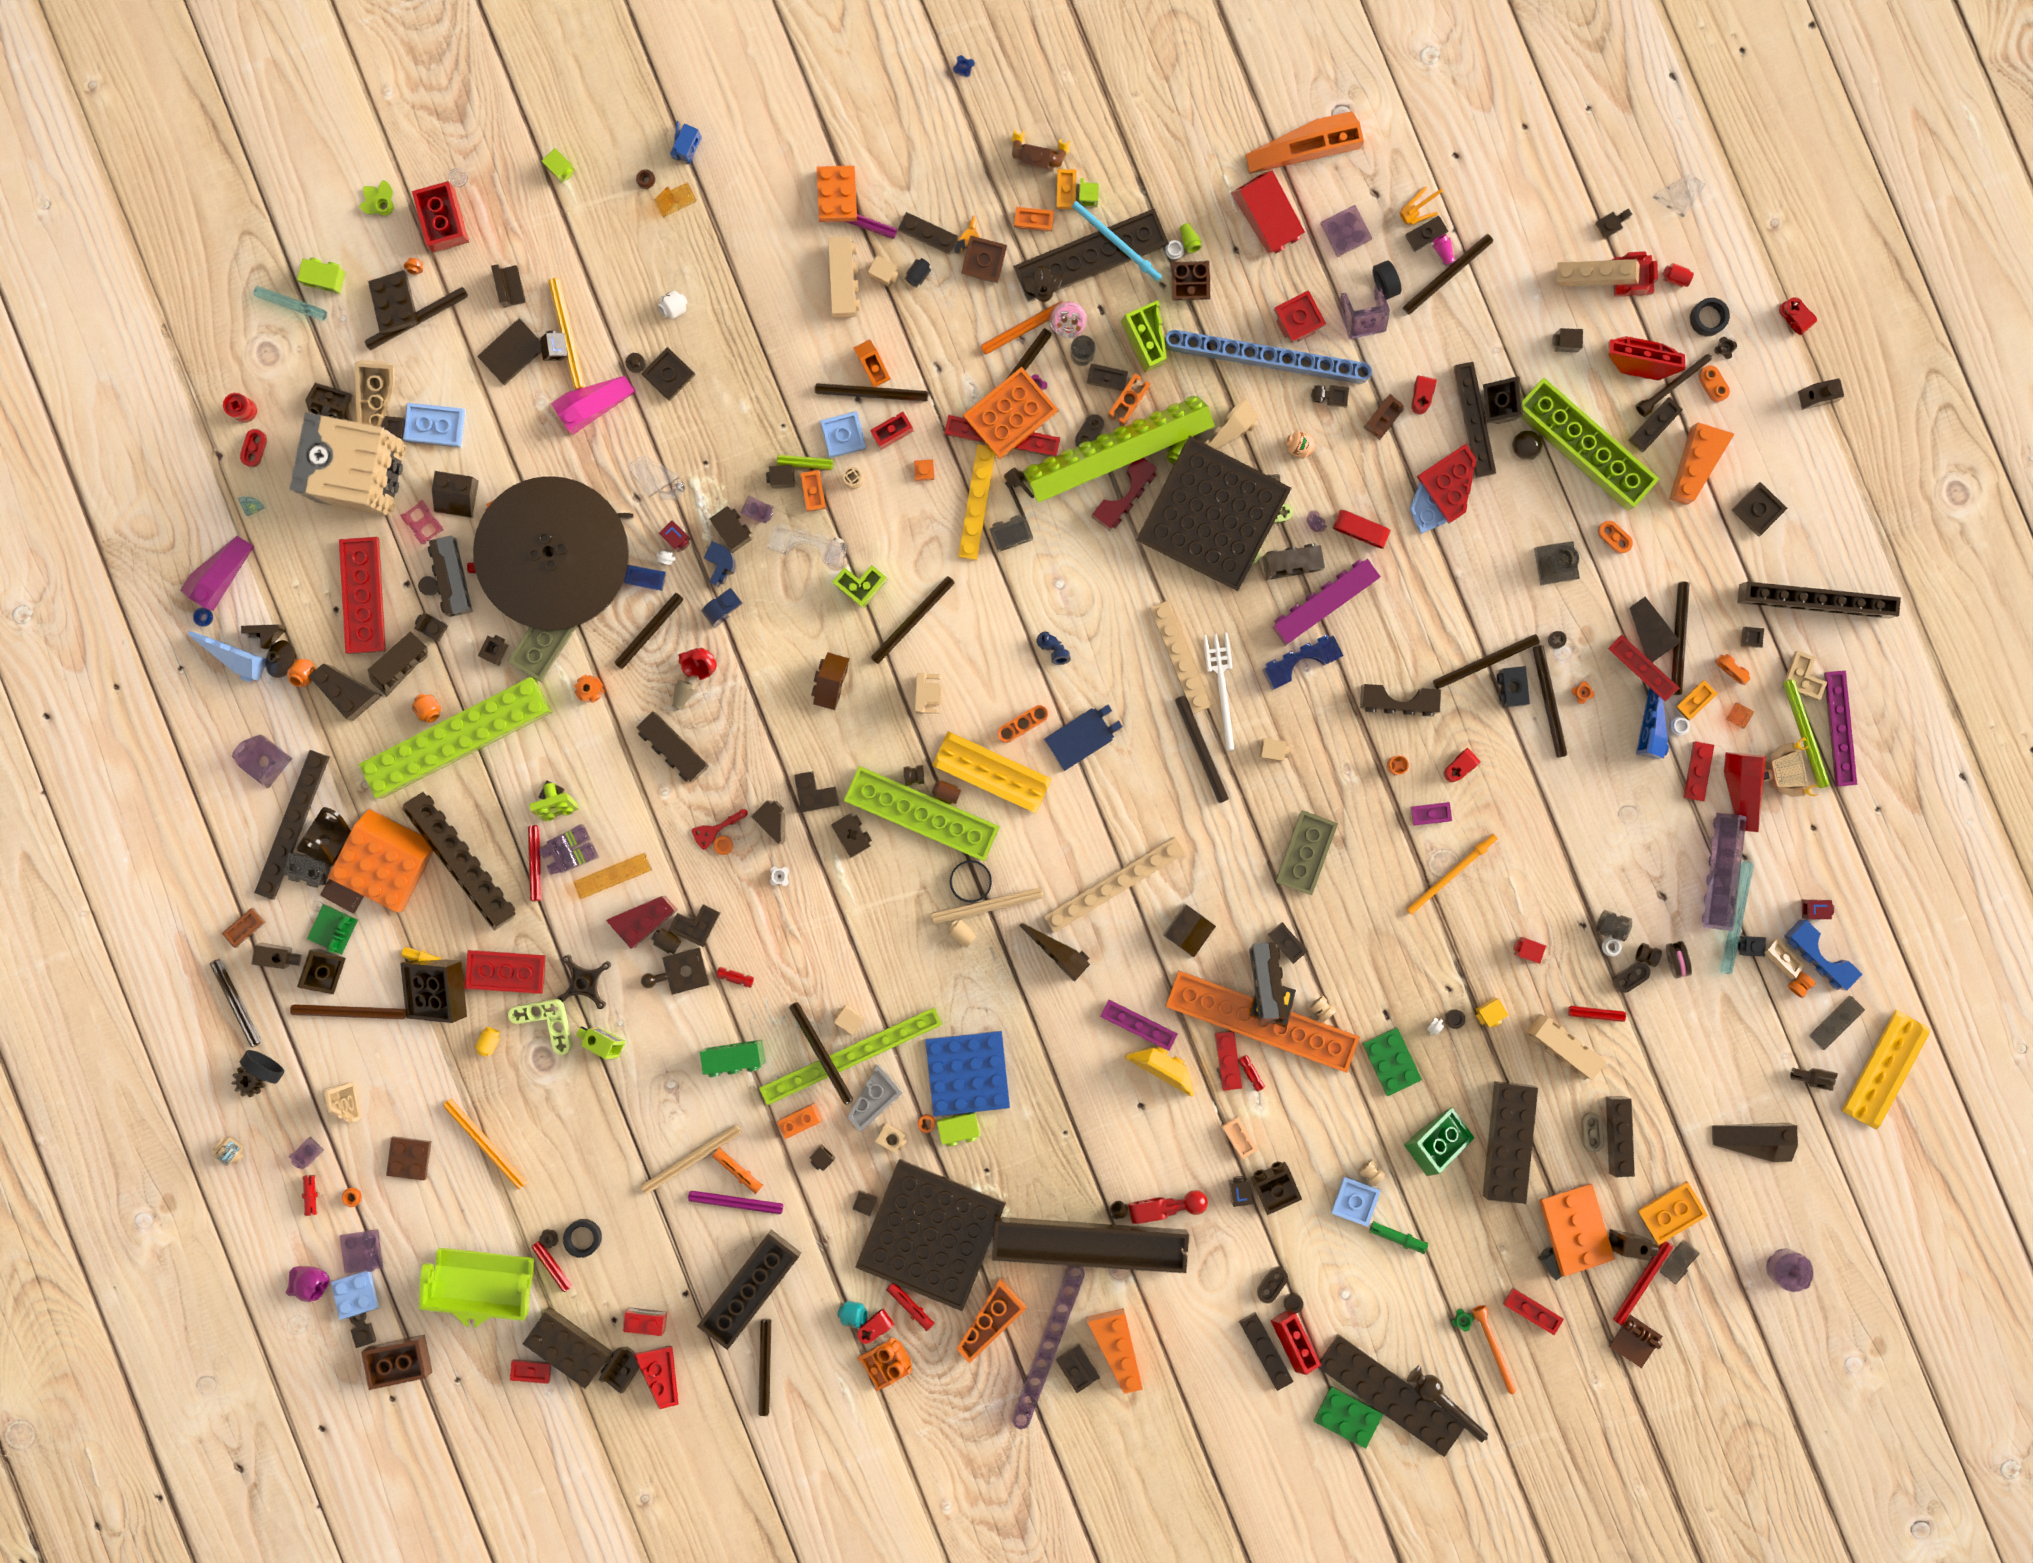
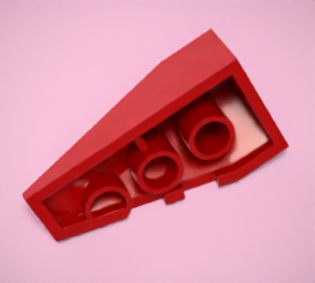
M1725 753L1724 774L1737 827L1741 831L1759 832L1766 756Z

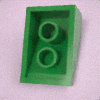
M1451 1107L1419 1130L1404 1146L1425 1175L1430 1176L1440 1174L1469 1145L1474 1136Z

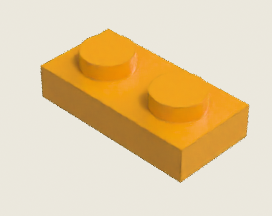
M1057 169V209H1074L1072 205L1076 202V169Z
M1702 680L1675 708L1689 721L1718 693L1705 680Z

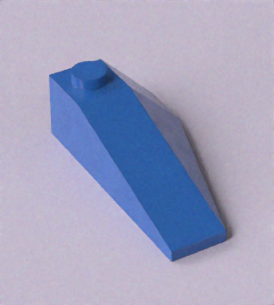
M1649 687L1636 755L1663 759L1669 750L1663 699Z

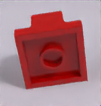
M1647 251L1628 252L1623 257H1614L1612 259H1637L1640 264L1639 283L1614 285V297L1654 294V283L1658 280L1657 261H1652V255H1647Z
M1309 290L1274 308L1278 317L1276 322L1284 337H1288L1291 343L1296 340L1298 342L1304 340L1326 325Z

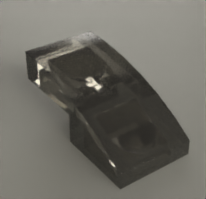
M1683 1239L1666 1260L1660 1273L1676 1285L1688 1272L1687 1268L1700 1255L1699 1251Z

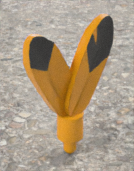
M972 216L968 229L955 244V253H960L967 247L970 235L979 237L976 231L977 221H975V216Z

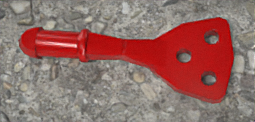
M741 809L734 815L728 816V819L721 824L715 826L702 825L693 828L692 834L696 843L701 849H707L714 842L717 833L721 829L731 824L734 825L735 822L745 818L748 815V811Z

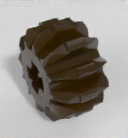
M243 1067L237 1068L238 1073L232 1075L236 1081H233L231 1084L237 1085L234 1090L235 1092L241 1090L240 1096L248 1095V1097H253L254 1094L261 1093L260 1088L266 1086L262 1082L263 1080L253 1076Z

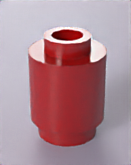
M1671 263L1670 266L1667 265L1662 276L1665 277V282L1679 287H1688L1694 273L1686 267Z

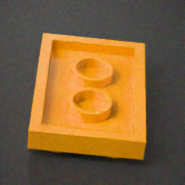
M1687 1181L1636 1210L1657 1245L1662 1244L1708 1216Z

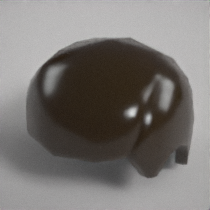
M1528 430L1517 434L1512 443L1513 451L1519 458L1531 460L1541 453L1543 446L1541 437L1534 431Z

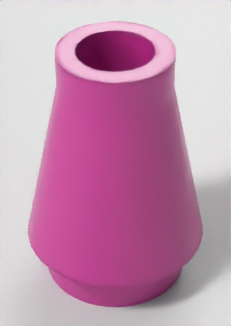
M1447 234L1432 240L1434 244L1432 247L1440 256L1444 265L1455 261L1450 237L1448 238Z

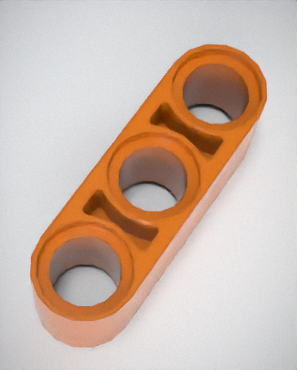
M1037 705L999 728V739L1004 743L1012 742L1047 720V709L1042 705ZM1037 709L1045 712L1043 719L1035 718L1034 712ZM1020 719L1028 721L1029 725L1026 729L1018 727L1017 723ZM1004 729H1010L1012 736L1009 739H1004L1001 736V732Z

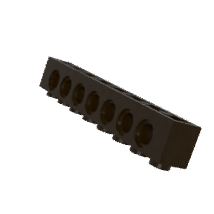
M1747 581L1739 584L1737 603L1890 619L1899 616L1901 597Z
M421 792L404 803L402 810L494 931L514 918L516 914L514 906L511 902H507L504 899V893L498 886L495 887L492 883L490 874L482 870L480 861L476 856L470 854L468 845L464 841H460L457 837L456 829L452 825L449 826L445 821L444 813L435 808V803L431 796H426L424 792ZM427 811L431 817L424 818L421 812ZM435 826L440 827L442 832L435 833L432 828ZM451 842L454 847L446 848L444 843ZM462 857L465 863L459 864L455 858ZM473 872L476 874L477 878L470 879L467 876V873ZM479 888H486L488 894H481ZM495 902L499 904L500 909L494 910L490 904Z

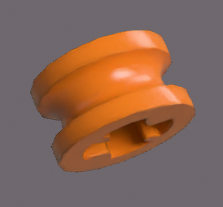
M929 1114L921 1116L918 1121V1128L924 1133L931 1132L936 1125L935 1118ZM923 1119L931 1121L930 1128L922 1126L924 1123Z

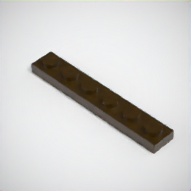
M1474 361L1454 365L1453 368L1469 446L1477 459L1474 468L1476 478L1495 475L1496 468Z

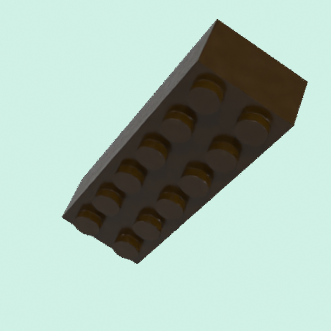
M1494 1081L1483 1197L1487 1200L1520 1204L1527 1203L1538 1087Z
M771 1229L697 1327L728 1350L797 1261L801 1252Z

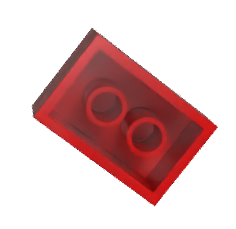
M449 181L412 191L425 243L432 252L469 243L456 191Z

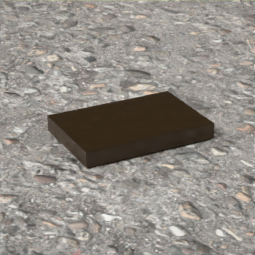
M519 318L477 357L503 385H506L542 352L541 343L537 336Z

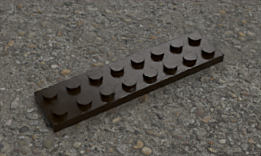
M1155 209L1107 227L1140 257L1166 247L1169 244ZM1097 231L1014 265L1013 268L1029 303L1036 300V297L1033 293L1026 291L1023 285V277H1034V272L1039 266L1048 268L1051 276L1060 275L1061 286L1054 291L1056 292L1129 262L1132 259L1100 231Z
M1340 1334L1336 1336L1320 1359L1321 1366L1318 1367L1443 1457L1446 1456L1464 1430V1427L1436 1402H1427L1421 1399L1417 1394L1416 1388Z

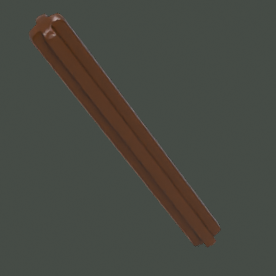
M298 1004L291 1005L290 1007L291 1015L401 1020L406 1018L405 1009Z

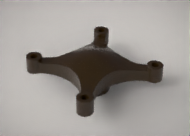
M571 955L564 956L562 961L566 963L570 970L571 982L567 991L559 995L557 999L564 1002L572 995H584L592 999L598 1009H603L606 1003L598 995L597 984L601 973L609 969L611 963L606 961L599 968L585 969L576 965L572 961Z

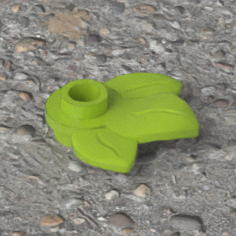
M382 180L378 188L372 186L363 187L366 201L359 205L363 212L370 215L378 213L381 216H387L392 213L394 209V204L391 200L393 189L387 181ZM387 204V208L383 210L382 206Z

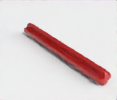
M1665 1241L1659 1246L1658 1254L1652 1257L1613 1317L1616 1323L1619 1325L1624 1324L1672 1250V1244Z

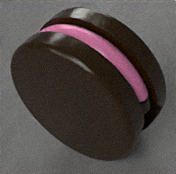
M1678 941L1673 944H1666V955L1673 977L1678 979L1684 976H1691V961L1684 942Z

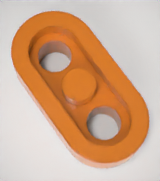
M1709 365L1699 372V381L1711 400L1721 402L1729 396L1730 388L1717 367ZM1708 372L1713 374V378L1708 376ZM1718 388L1723 390V394L1718 392Z
M1605 521L1598 527L1599 537L1615 552L1623 554L1631 550L1633 546L1632 538L1615 522ZM1605 528L1610 530V534L1605 533ZM1619 541L1624 543L1623 547L1619 546Z
M1720 654L1715 663L1736 682L1746 685L1750 680L1749 671L1736 665L1734 658L1730 655Z

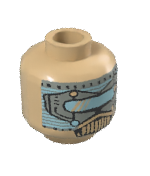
M223 1137L212 1149L215 1151L213 1154L214 1158L225 1166L230 1165L232 1162L237 1164L243 1157L241 1153L243 1145L232 1137H227L226 1139Z

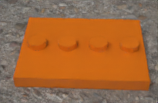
M1021 367L964 413L963 417L1000 460L1057 414L1059 410Z
M1586 1184L1539 1199L1561 1276H1568L1615 1260L1592 1184Z

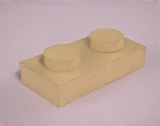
M1779 938L1773 939L1764 951L1790 979L1796 978L1805 966Z

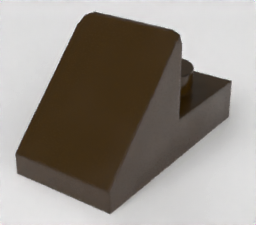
M280 624L241 626V634L248 635V638H260L261 648L266 650L286 631V626Z

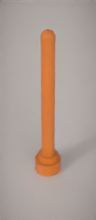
M1486 1305L1474 1307L1471 1310L1473 1317L1482 1326L1509 1394H1514L1516 1389L1487 1320L1489 1314Z

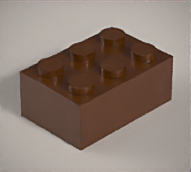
M425 1334L368 1346L361 1352L369 1390L424 1379L432 1373Z

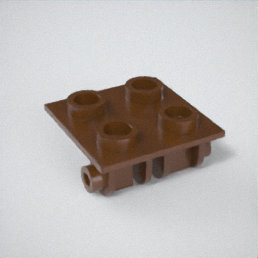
M1630 1314L1609 1347L1642 1368L1654 1349L1659 1350L1662 1347L1660 1340L1663 1336Z

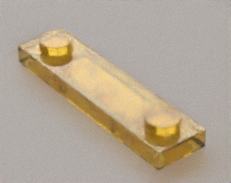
M642 853L573 881L579 898L583 899L650 872L652 868L646 853Z

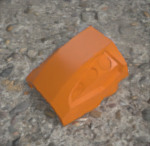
M894 1337L857 1357L876 1386V1391L893 1384L912 1372L911 1359L902 1343Z

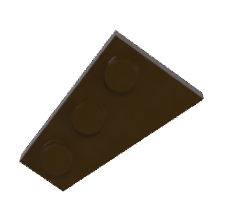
M1646 596L1629 608L1645 656L1652 663L1681 642Z

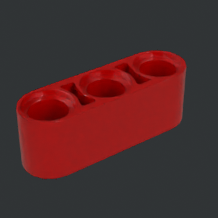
M1339 510L1332 527L1340 533L1380 549H1384L1391 532L1385 526L1346 510Z

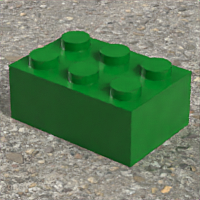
M762 1039L708 1047L699 1052L703 1075L708 1074V1077L720 1076V1074L726 1071L728 1075L736 1074L746 1068L747 1072L756 1071L765 1063Z

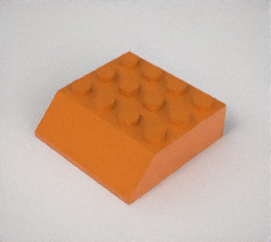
M368 809L354 825L328 878L395 912H403L434 851L421 834Z

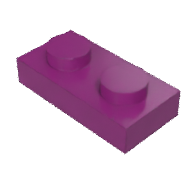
M1450 802L1411 807L1413 826L1452 821Z

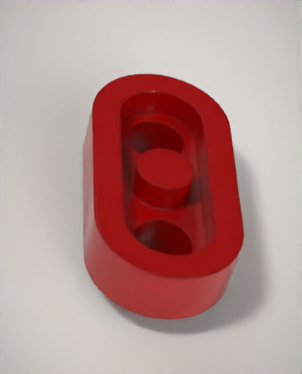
M251 429L247 432L240 453V460L244 465L256 467L261 463L267 443V436L264 432L258 429ZM260 437V441L256 443L255 439ZM254 455V460L250 461V457Z

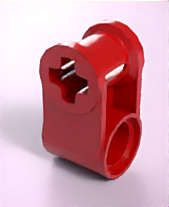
M1797 297L1791 298L1780 305L1779 313L1789 323L1793 331L1799 335H1803L1817 322L1815 314Z
M1417 375L1411 409L1415 414H1424L1430 407L1437 379Z
M1467 747L1445 768L1444 778L1448 782L1459 781L1477 767L1481 761ZM1452 770L1457 771L1454 777L1451 775L1453 773Z
M884 1308L875 1313L864 1325L860 1326L858 1339L861 1343H871L895 1325ZM864 1330L866 1332L869 1330L871 1331L870 1337H868L867 1335L863 1336Z

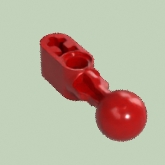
M1192 1190L1185 1195L1184 1199L1179 1200L1159 1197L1131 1202L1128 1204L1132 1224H1141L1168 1218V1216L1176 1215L1178 1211L1184 1210L1192 1215H1200L1207 1209L1208 1199L1203 1192Z

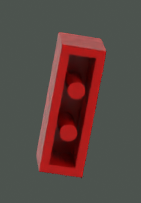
M1284 1311L1270 1320L1296 1373L1307 1375L1321 1366L1296 1313Z

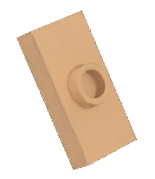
M1238 1116L1221 1126L1241 1160L1258 1150Z

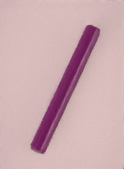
M690 1191L688 1195L689 1202L773 1214H782L784 1207L782 1203L699 1191Z

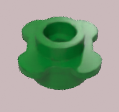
M1458 1309L1455 1319L1452 1320V1325L1467 1332L1474 1320L1473 1314H1468L1463 1309Z

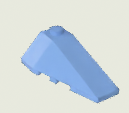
M188 632L191 638L230 670L241 675L240 679L252 682V679L260 680L265 667V658L199 633Z

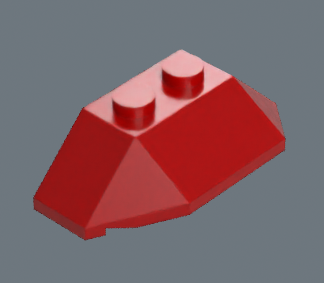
M1628 336L1610 339L1608 342V356L1622 374L1659 381L1682 372L1686 368L1685 354L1678 353L1675 349L1663 343Z

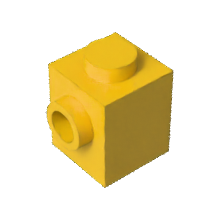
M1495 997L1475 1009L1477 1012L1476 1018L1479 1023L1487 1027L1492 1026V1028L1500 1025L1502 1019L1509 1015L1501 1001Z

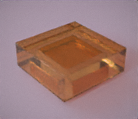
M1736 702L1726 720L1744 729L1754 711Z

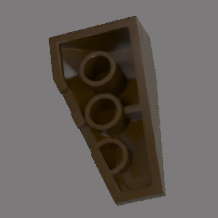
M1024 923L1019 925L1074 982L1090 965L1088 962L1090 958L1082 950L1078 952L1076 949Z
M1789 1122L1712 1125L1713 1145L1770 1162H1792L1798 1147L1797 1125Z

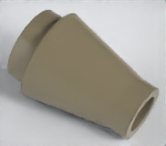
M683 680L677 681V684L674 686L672 707L683 710L693 691V684Z

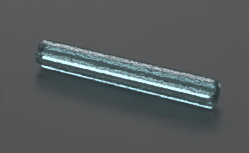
M256 286L253 295L322 321L326 319L327 311L259 286Z

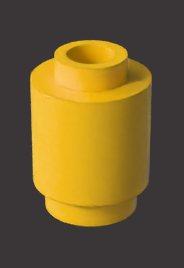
M486 1026L481 1031L475 1044L476 1053L485 1057L492 1055L500 1039V1032Z

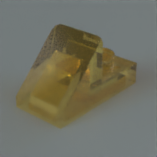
M688 182L672 190L667 186L654 199L663 218L697 202Z

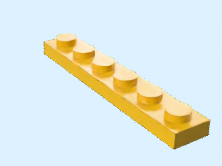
M977 444L959 558L978 559L995 454L987 445Z

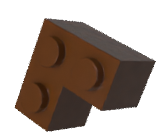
M827 652L825 659H821L819 664L820 671H816L814 676L816 685L813 686L811 696H814L813 705L836 710L850 658Z

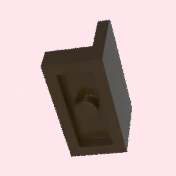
M499 264L492 265L491 268L499 303L504 308L525 303L526 299L518 266L501 268Z

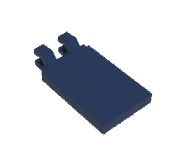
M1109 704L1099 711L1096 708H1091L1044 739L1064 771L1113 741V733L1123 727L1119 720L1109 727L1104 722L1103 717L1112 712Z

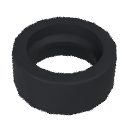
M1387 260L1373 266V278L1381 296L1387 300L1401 294V282L1394 265Z
M1714 297L1700 301L1691 310L1690 324L1693 330L1703 336H1713L1727 326L1730 319V311L1726 303ZM1706 306L1714 307L1720 314V323L1714 328L1706 327L1699 319L1701 309Z
M589 1219L574 1221L566 1228L563 1235L565 1250L577 1258L590 1256L598 1249L602 1241V1233L599 1226ZM586 1227L592 1232L593 1243L589 1248L578 1249L572 1244L571 1235L576 1228Z

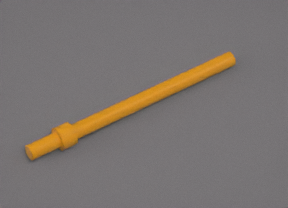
M1491 834L1485 841L1479 842L1468 856L1406 910L1411 915L1479 855L1485 854L1488 851L1487 848L1498 838Z

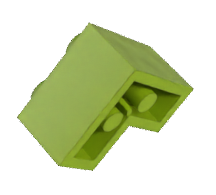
M871 565L860 579L844 567L832 583L864 609L888 579Z

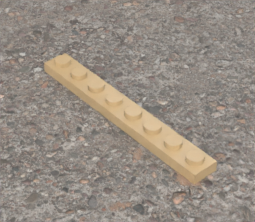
M1176 837L1044 917L1055 933L1184 855L1185 852Z

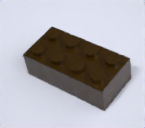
M551 1307L544 1312L522 1343L584 1389L588 1387L613 1352Z

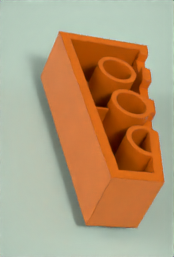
M1124 1308L1088 1316L1087 1323L1123 1393L1143 1390Z

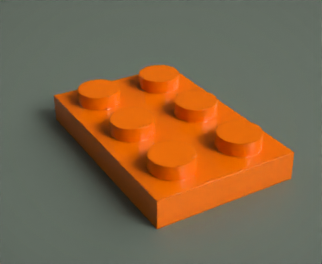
M855 165L816 166L819 222L857 221Z

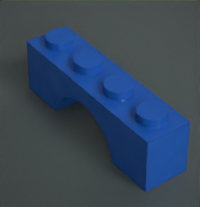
M1800 919L1784 935L1788 939L1787 943L1793 949H1798L1805 961L1816 966V972L1823 977L1826 976L1830 980L1829 984L1834 989L1847 991L1863 974L1850 961L1839 960L1833 963L1827 961L1819 951L1818 942L1821 933L1809 921Z

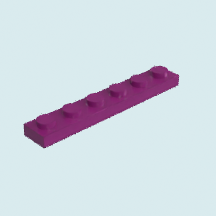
M1846 670L1825 672L1824 679L1827 682L1825 689L1835 787L1858 785Z

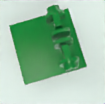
M323 904L307 939L327 948V951L331 953L336 952L342 955L358 920Z

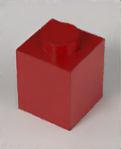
M1524 937L1516 940L1513 947L1514 955L1539 964L1546 949V945Z

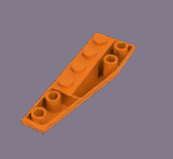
M1353 111L1315 119L1247 153L1245 156L1249 174L1361 149L1364 138L1360 122Z

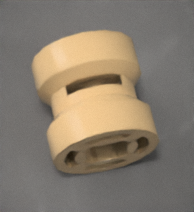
M849 467L844 471L843 480L848 488L857 489L862 485L863 477L858 468Z
M1324 996L1319 997L1309 1007L1312 1013L1318 1015V1019L1322 1023L1328 1020L1336 1011L1333 1006L1327 1003V999Z
M1372 1159L1365 1162L1358 1170V1173L1362 1177L1367 1178V1182L1372 1187L1378 1184L1385 1176V1172L1382 1169H1377L1376 1163Z

